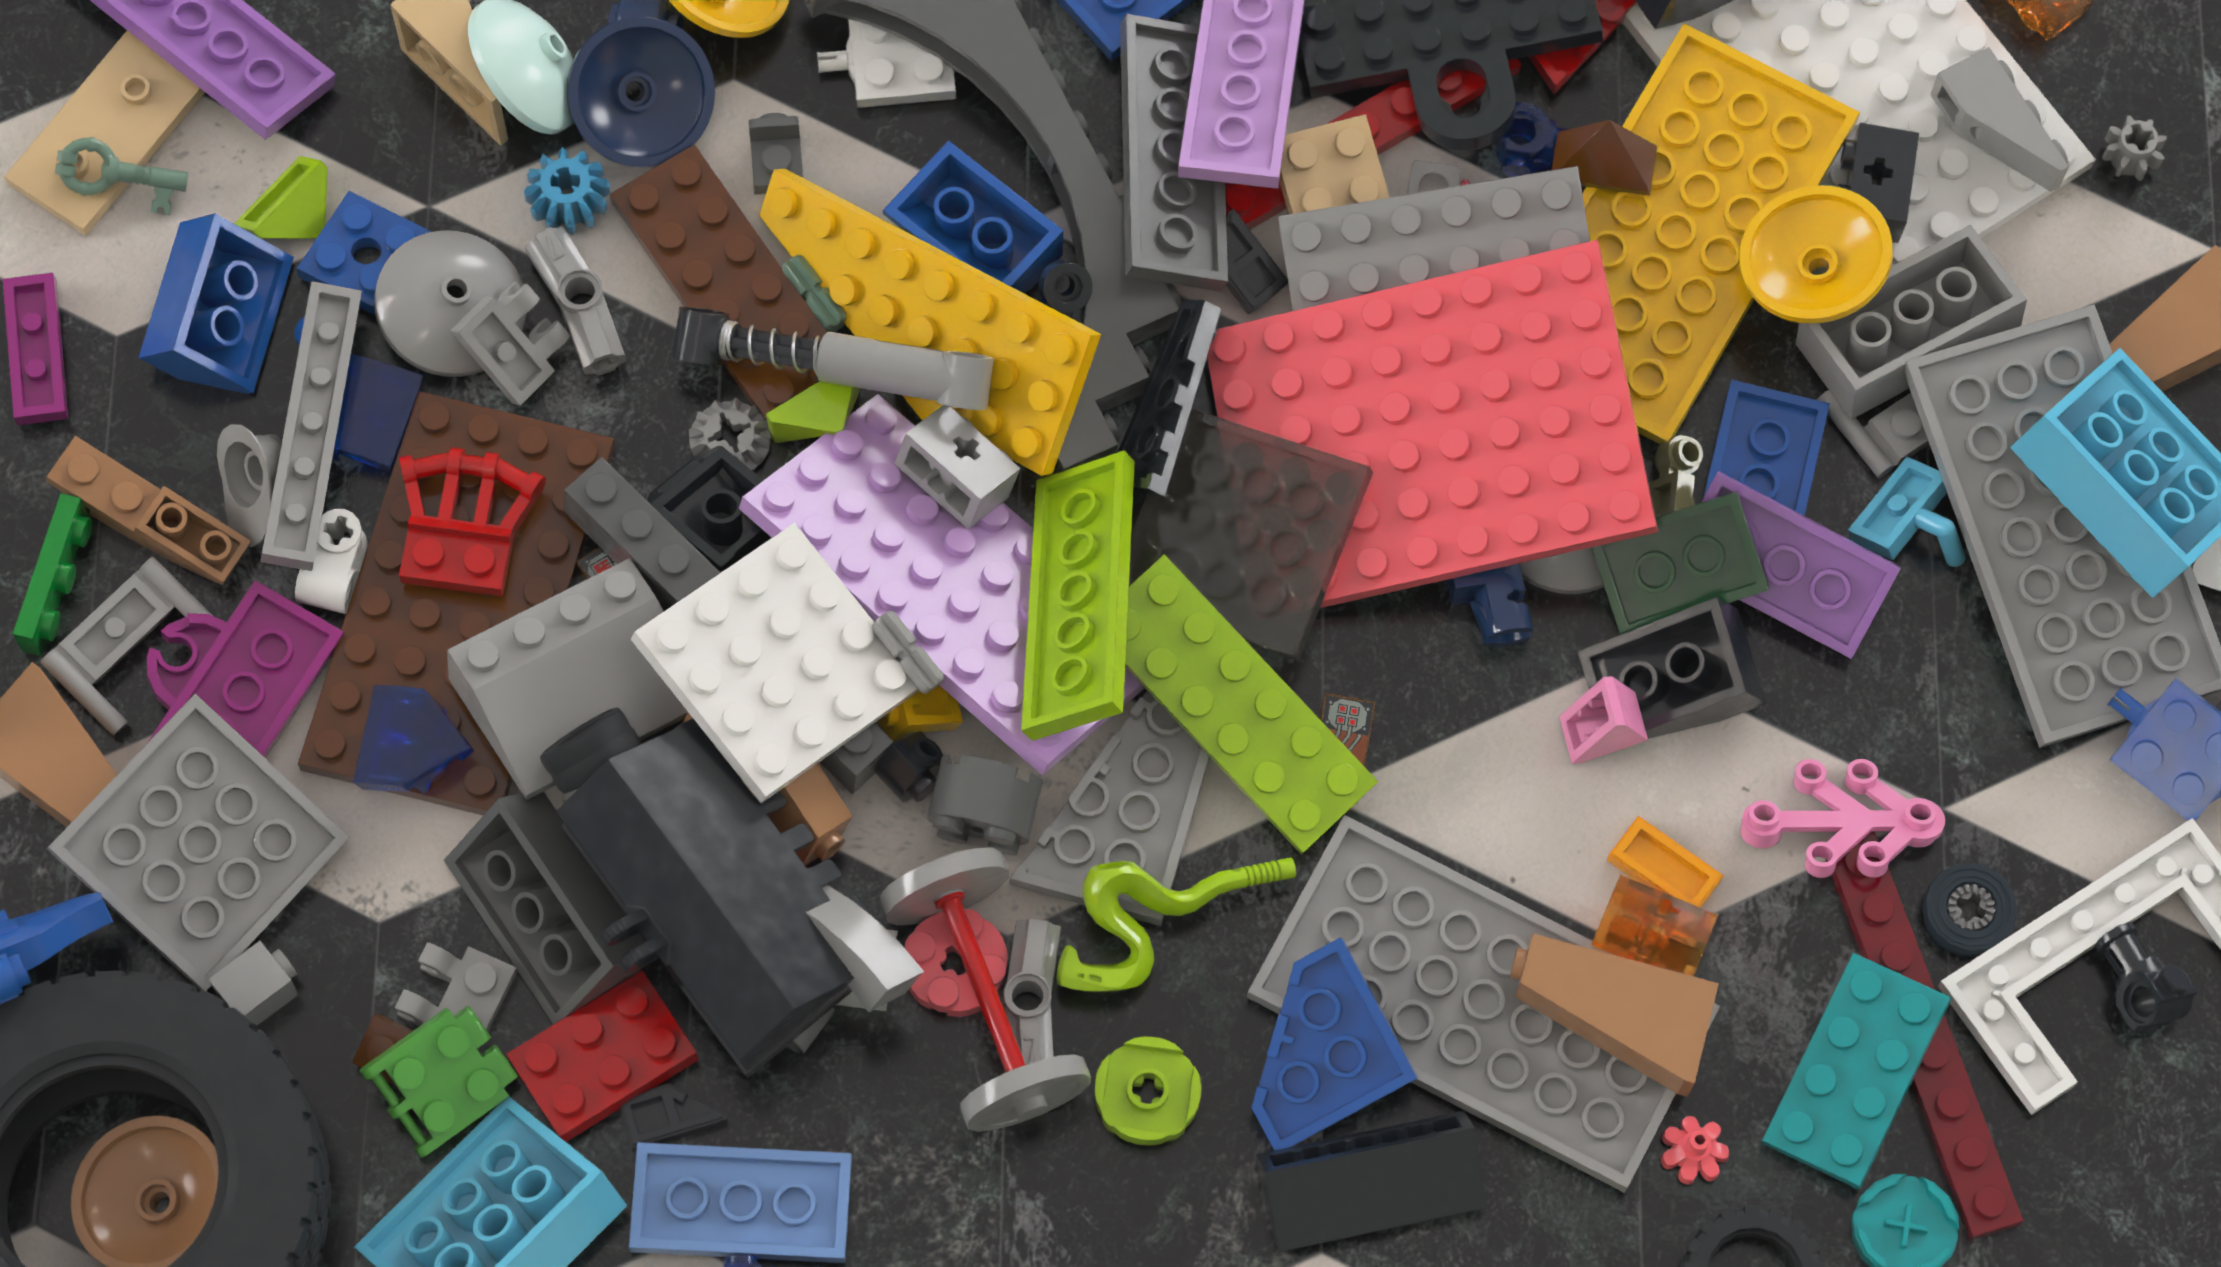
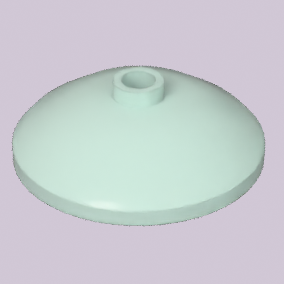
M485 0L472 10L468 21L469 44L476 65L494 96L516 119L540 133L557 134L572 125L573 121L567 104V78L573 58L558 32L546 20L519 2L513 0Z

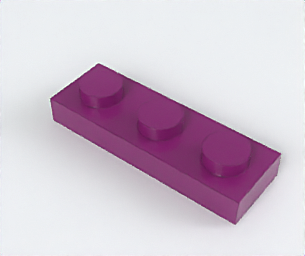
M54 273L3 279L14 420L17 425L68 419L58 289Z

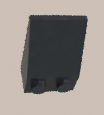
M1719 597L1578 651L1589 689L1603 677L1613 676L1636 693L1648 739L1720 722L1767 704L1739 610Z

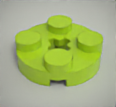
M1138 1037L1125 1042L1122 1047L1116 1049L1102 1061L1095 1080V1104L1105 1128L1110 1132L1134 1144L1157 1145L1179 1138L1184 1133L1186 1127L1194 1120L1201 1098V1080L1196 1067H1193L1191 1061L1183 1054V1050L1176 1044L1157 1037ZM1145 1078L1153 1079L1155 1088L1163 1090L1162 1097L1153 1098L1150 1104L1142 1103L1140 1096L1132 1092L1133 1086H1142Z

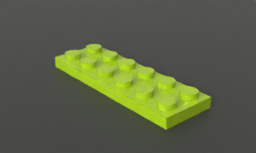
M1125 451L1036 480L1021 731L1032 741L1123 713L1135 461Z
M1165 554L1129 586L1126 669L1297 851L1302 854L1378 783L1377 779Z

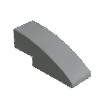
M828 885L823 887L822 889L830 901L807 911L806 914L853 975L854 979L848 985L868 1013L904 995L924 972L922 968L875 918Z

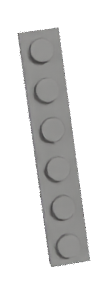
M311 281L260 562L312 571L361 299L362 291Z

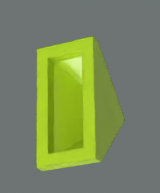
M299 156L234 224L259 238H317L325 227L328 168L320 160Z
M821 381L817 382L766 414L771 438L775 443L821 437L826 433L834 435L840 430L843 432L859 395L860 388Z

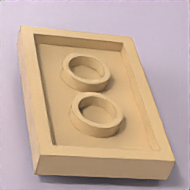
M1366 114L1286 134L1279 183L1288 214L1390 198Z

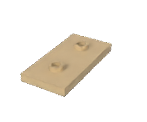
M127 30L4 176L7 185L87 236L130 183L117 181L104 192L95 195L82 196L66 187L60 175L55 174L56 163H59L57 161L58 150H63L74 140L94 137L108 145L120 162L145 166L205 92ZM84 150L78 152L77 163H72V165L77 166L75 178L81 182L88 181L89 183L99 180L102 177L101 166L104 162L101 155L95 151L88 152Z

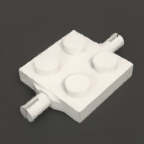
M848 19L850 36L846 50L817 52L819 73L849 71V75L855 84L857 108L956 99L955 70L903 38L865 23Z

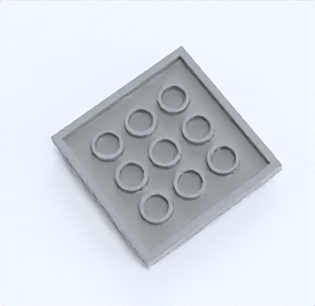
M194 694L50 844L47 850L94 893L100 892L104 902L198 989L207 991L211 987L208 979L240 956L350 837L200 697Z

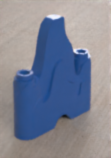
M100 892L72 898L13 919H9L5 909L0 911V1005L18 997L23 992L22 987L31 983L27 970L41 964L77 939L113 922Z

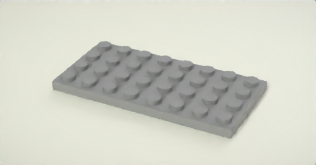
M2095 304L1906 360L1904 375L2039 748L2127 721L2124 716L2107 705L2113 696L2115 697V693L2120 687L2144 707L2159 698L2175 678H2178L2201 697L2221 691V645L2192 566L2190 565L2152 598L2010 448L2050 409L2113 354Z
M1346 815L1340 821L1247 994V998L1280 1014L1294 962L1342 937L1418 1076V1079L1411 1083L1624 1193L1628 1189L1676 1094L1515 998L1519 980L1509 978L1517 947L1527 950L1533 933L1619 957L1623 956ZM1715 1003L1713 1006L1708 1029L1710 1028L1720 1008V1006Z

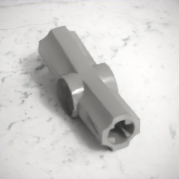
M563 226L558 228L549 227L537 233L531 242L525 246V251L560 306L561 315L567 323L585 375L596 374L599 376L614 371L620 364L626 362V356L604 298L600 279L588 268ZM585 293L593 296L585 304L578 305L570 302L577 294Z
M1032 918L1016 920L1007 984L1004 989V1010L1026 1065L1054 1057L1051 997L1061 936V926L1054 925L1047 920ZM1023 992H1031L1040 997L1042 1003L1036 1009L1025 1011L1019 1009L1013 1000Z

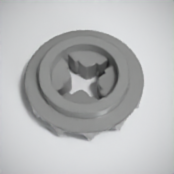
M737 398L726 402L714 400L712 405L703 412L698 411L696 420L692 428L689 429L690 448L694 457L714 447L723 446L749 469L754 470L765 459L770 448L771 435L767 420L763 419L756 405L749 406ZM722 422H726L727 426L730 425L734 432L743 431V433L737 436L738 452L736 453L732 446L729 447L726 440L718 442L716 440L722 436Z

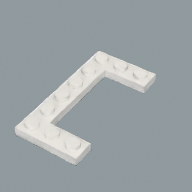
M2193 818L1939 983L1938 988L1940 991L1951 997V1006L2031 1115L2074 1088L2078 1081L2017 1000V997L2094 948L2097 941L2108 931L2118 925L2136 921L2177 893L2221 950V855Z

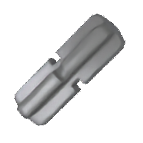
M890 610L874 621L872 624L874 633L894 658H900L901 662L899 664L922 693H929L944 680L943 673L922 646L917 647L914 644L917 642L915 637L894 611Z

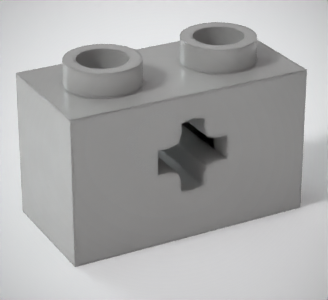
M945 405L941 406L905 434L894 463L967 529L971 528L1008 499L1021 469L1011 460L1006 452L998 449L975 429L967 418L959 415L952 407Z

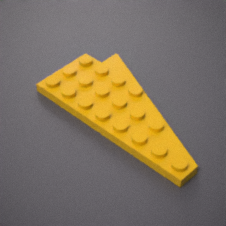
M774 169L759 216L792 258L796 255L804 256L822 280L820 286L828 288L832 300L846 312L847 317L844 323L854 336L939 351H961L993 357L994 364L987 410L952 408L959 415L967 418L975 429L998 449L1006 452L1013 461L1041 476L1053 474L1101 334L787 169ZM902 395L922 421L943 406L934 400Z

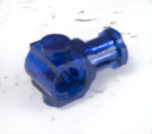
M1516 102L1514 122L1506 134L1497 140L1495 147L1496 156L1501 163L1500 171L1507 176L1516 177L1532 174L1539 168L1549 169L1554 159L1557 134L1559 131L1568 130L1569 128L1557 127L1555 119L1548 118L1541 109L1531 103ZM1521 135L1530 140V143L1520 145L1514 143L1509 137Z

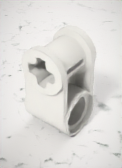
M333 509L322 515L312 571L300 569L295 587V601L297 603L343 614L347 613L368 548V541L365 533L362 531L360 521L352 512L346 509ZM348 532L351 538H343L344 533ZM333 539H341L339 545H334Z

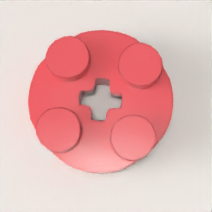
M965 909L999 994L1001 986L1006 979L1008 968L1006 944L994 925L983 919L978 912L972 909ZM939 912L926 918L905 941V949L924 971L909 988V991L922 1006L930 1010L933 1008L938 1012H945L947 1016L963 1017L980 1012L981 1008L967 972L957 975L953 969L944 971L941 968V965L947 961L946 954L955 951L960 955L944 913Z

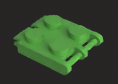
M466 1006L454 1015L449 1009H443L360 1069V1073L365 1080L372 1079L390 1106L387 1108V1111L392 1119L399 1118L417 1144L414 1150L420 1158L434 1151L509 1097L504 1087L518 1077L499 1047L495 1044L481 1054L478 1052L477 1048L486 1043L491 1036L469 1006ZM383 1070L388 1073L403 1095L400 1099H398L380 1073ZM411 1108L429 1132V1136L425 1137L407 1111Z

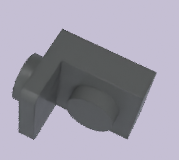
M768 113L760 118L750 119L749 133L754 194H766L774 169H787L803 178L799 118L797 116H787L783 113Z

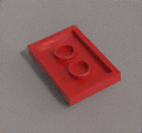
M643 971L638 972L506 1053L510 1064L552 1129L565 1142L620 1109L622 1104L658 1086L699 1060L696 1050Z

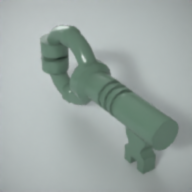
M94 137L74 140L63 150H58L57 161L59 163H56L55 174L60 175L66 187L82 196L102 193L117 181L125 183L134 182L138 185L139 183L142 185L146 184L154 187L156 199L152 200L151 212L157 213L158 207L164 208L163 214L170 215L171 203L168 199L172 196L173 190L186 192L188 172L120 162L108 145ZM95 151L103 158L104 162L101 166L102 177L96 182H81L75 178L77 166L72 165V163H77L78 152Z

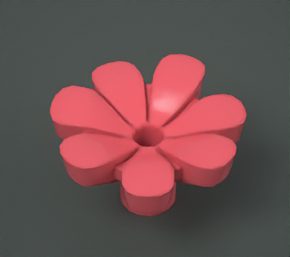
M1688 1116L1680 1121V1129L1668 1127L1664 1130L1661 1140L1664 1144L1670 1146L1671 1149H1668L1660 1156V1163L1663 1168L1670 1170L1679 1166L1678 1180L1686 1185L1694 1183L1698 1172L1706 1181H1713L1718 1178L1720 1171L1716 1162H1727L1729 1149L1725 1144L1716 1142L1721 1135V1128L1717 1123L1712 1121L1702 1128L1699 1127L1695 1117Z

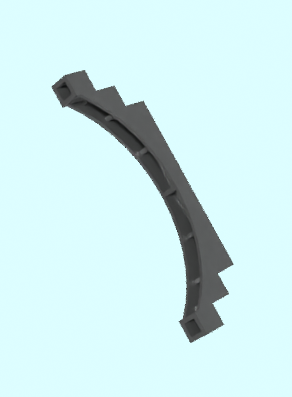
M803 0L812 18L827 13L862 22L901 37L938 57L969 79L991 99L1024 136L1046 170L1066 215L1076 252L1077 264L1084 267L1092 279V294L1086 305L1080 309V323L1101 334L1053 474L1115 454L1118 447L1117 442L1120 441L1119 431L1113 418L1108 413L1103 415L1102 412L1142 395L1151 369L1144 351L1139 346H1133L1170 330L1181 300L1174 284L1125 276L1124 195L1118 196L1111 183L1113 176L1106 157L1101 152L1096 154L1088 140L1090 131L1084 116L1078 110L1073 112L1066 99L1067 88L1062 75L1057 69L1051 70L1043 56L1045 48L1040 34L1034 27L1028 28L1021 15L1023 11L1021 0Z

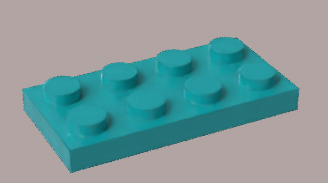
M1853 953L1762 1139L1763 1145L1860 1190L1950 1004L1951 997Z

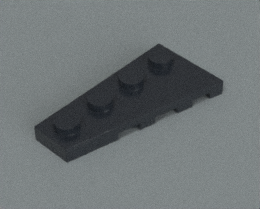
M1182 299L1118 449V452L1125 451L1135 461L1133 494L1161 497L1166 495L1208 351L1217 332V321L1221 308L1206 300Z

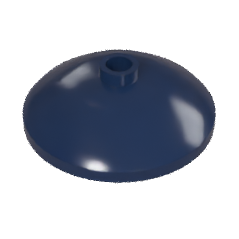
M623 18L598 29L582 44L576 53L567 78L568 109L573 124L580 136L601 156L626 166H658L694 145L704 133L714 107V77L703 50L684 30L672 23L657 18ZM636 82L640 86L641 91L639 97L632 101L626 95V87L629 83Z

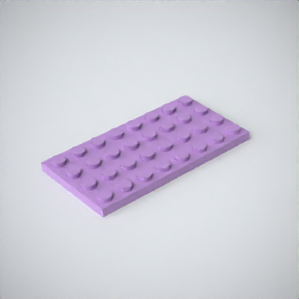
M877 394L849 415L843 432L840 430L834 435L824 434L742 497L739 509L772 538L795 523L871 619L875 621L884 613L890 610L894 611L915 637L917 642L914 644L917 647L922 646L943 673L944 680L940 686L1043 776L1111 717L1034 741L1021 731L1033 528L1006 504L1002 503L971 528L967 529L894 464L905 434L915 426ZM1126 667L1123 707L1145 689Z

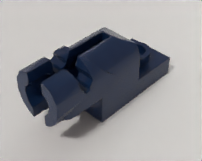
M1520 564L1446 580L1451 606L1470 603L1486 646H1512L1526 642L1532 637L1531 631L1534 630L1528 605L1520 603L1524 598V593H1526Z

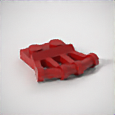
M451 447L449 452L413 459L412 455L399 457L411 512L407 524L408 531L399 571L401 583L503 597L514 535L541 495L546 484V477L535 471L528 474L500 459L499 453L486 452L483 457L465 454V450L462 448ZM446 473L438 517L425 516L418 479ZM462 475L482 477L473 522L454 519ZM500 481L520 493L500 525H492L489 523L497 482Z

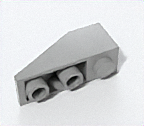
M1990 47L1940 71L1930 95L1957 135L2048 191L2052 192L2060 188L2069 168L2066 152L2057 140L2050 139L2041 125V118L2037 108L2030 100H2024L2014 85L2015 81L2011 69L2004 61H1998Z

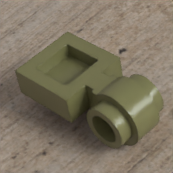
M1678 435L1667 442L1661 443L1657 449L1654 462L1660 474L1658 479L1649 482L1655 517L1695 504L1693 496L1695 475H1692V473L1697 471L1703 459V450L1699 442L1694 438Z

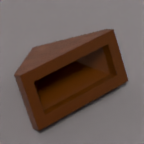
M1605 120L1559 131L1552 170L1578 166L1581 186L1650 196L1657 146L1617 123Z

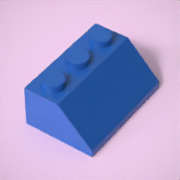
M950 141L932 157L883 209V215L905 232L1022 293L1031 290L1036 285L1046 266L1063 256L1064 230Z
M216 213L180 222L138 358L179 380L246 394L254 393L294 257Z

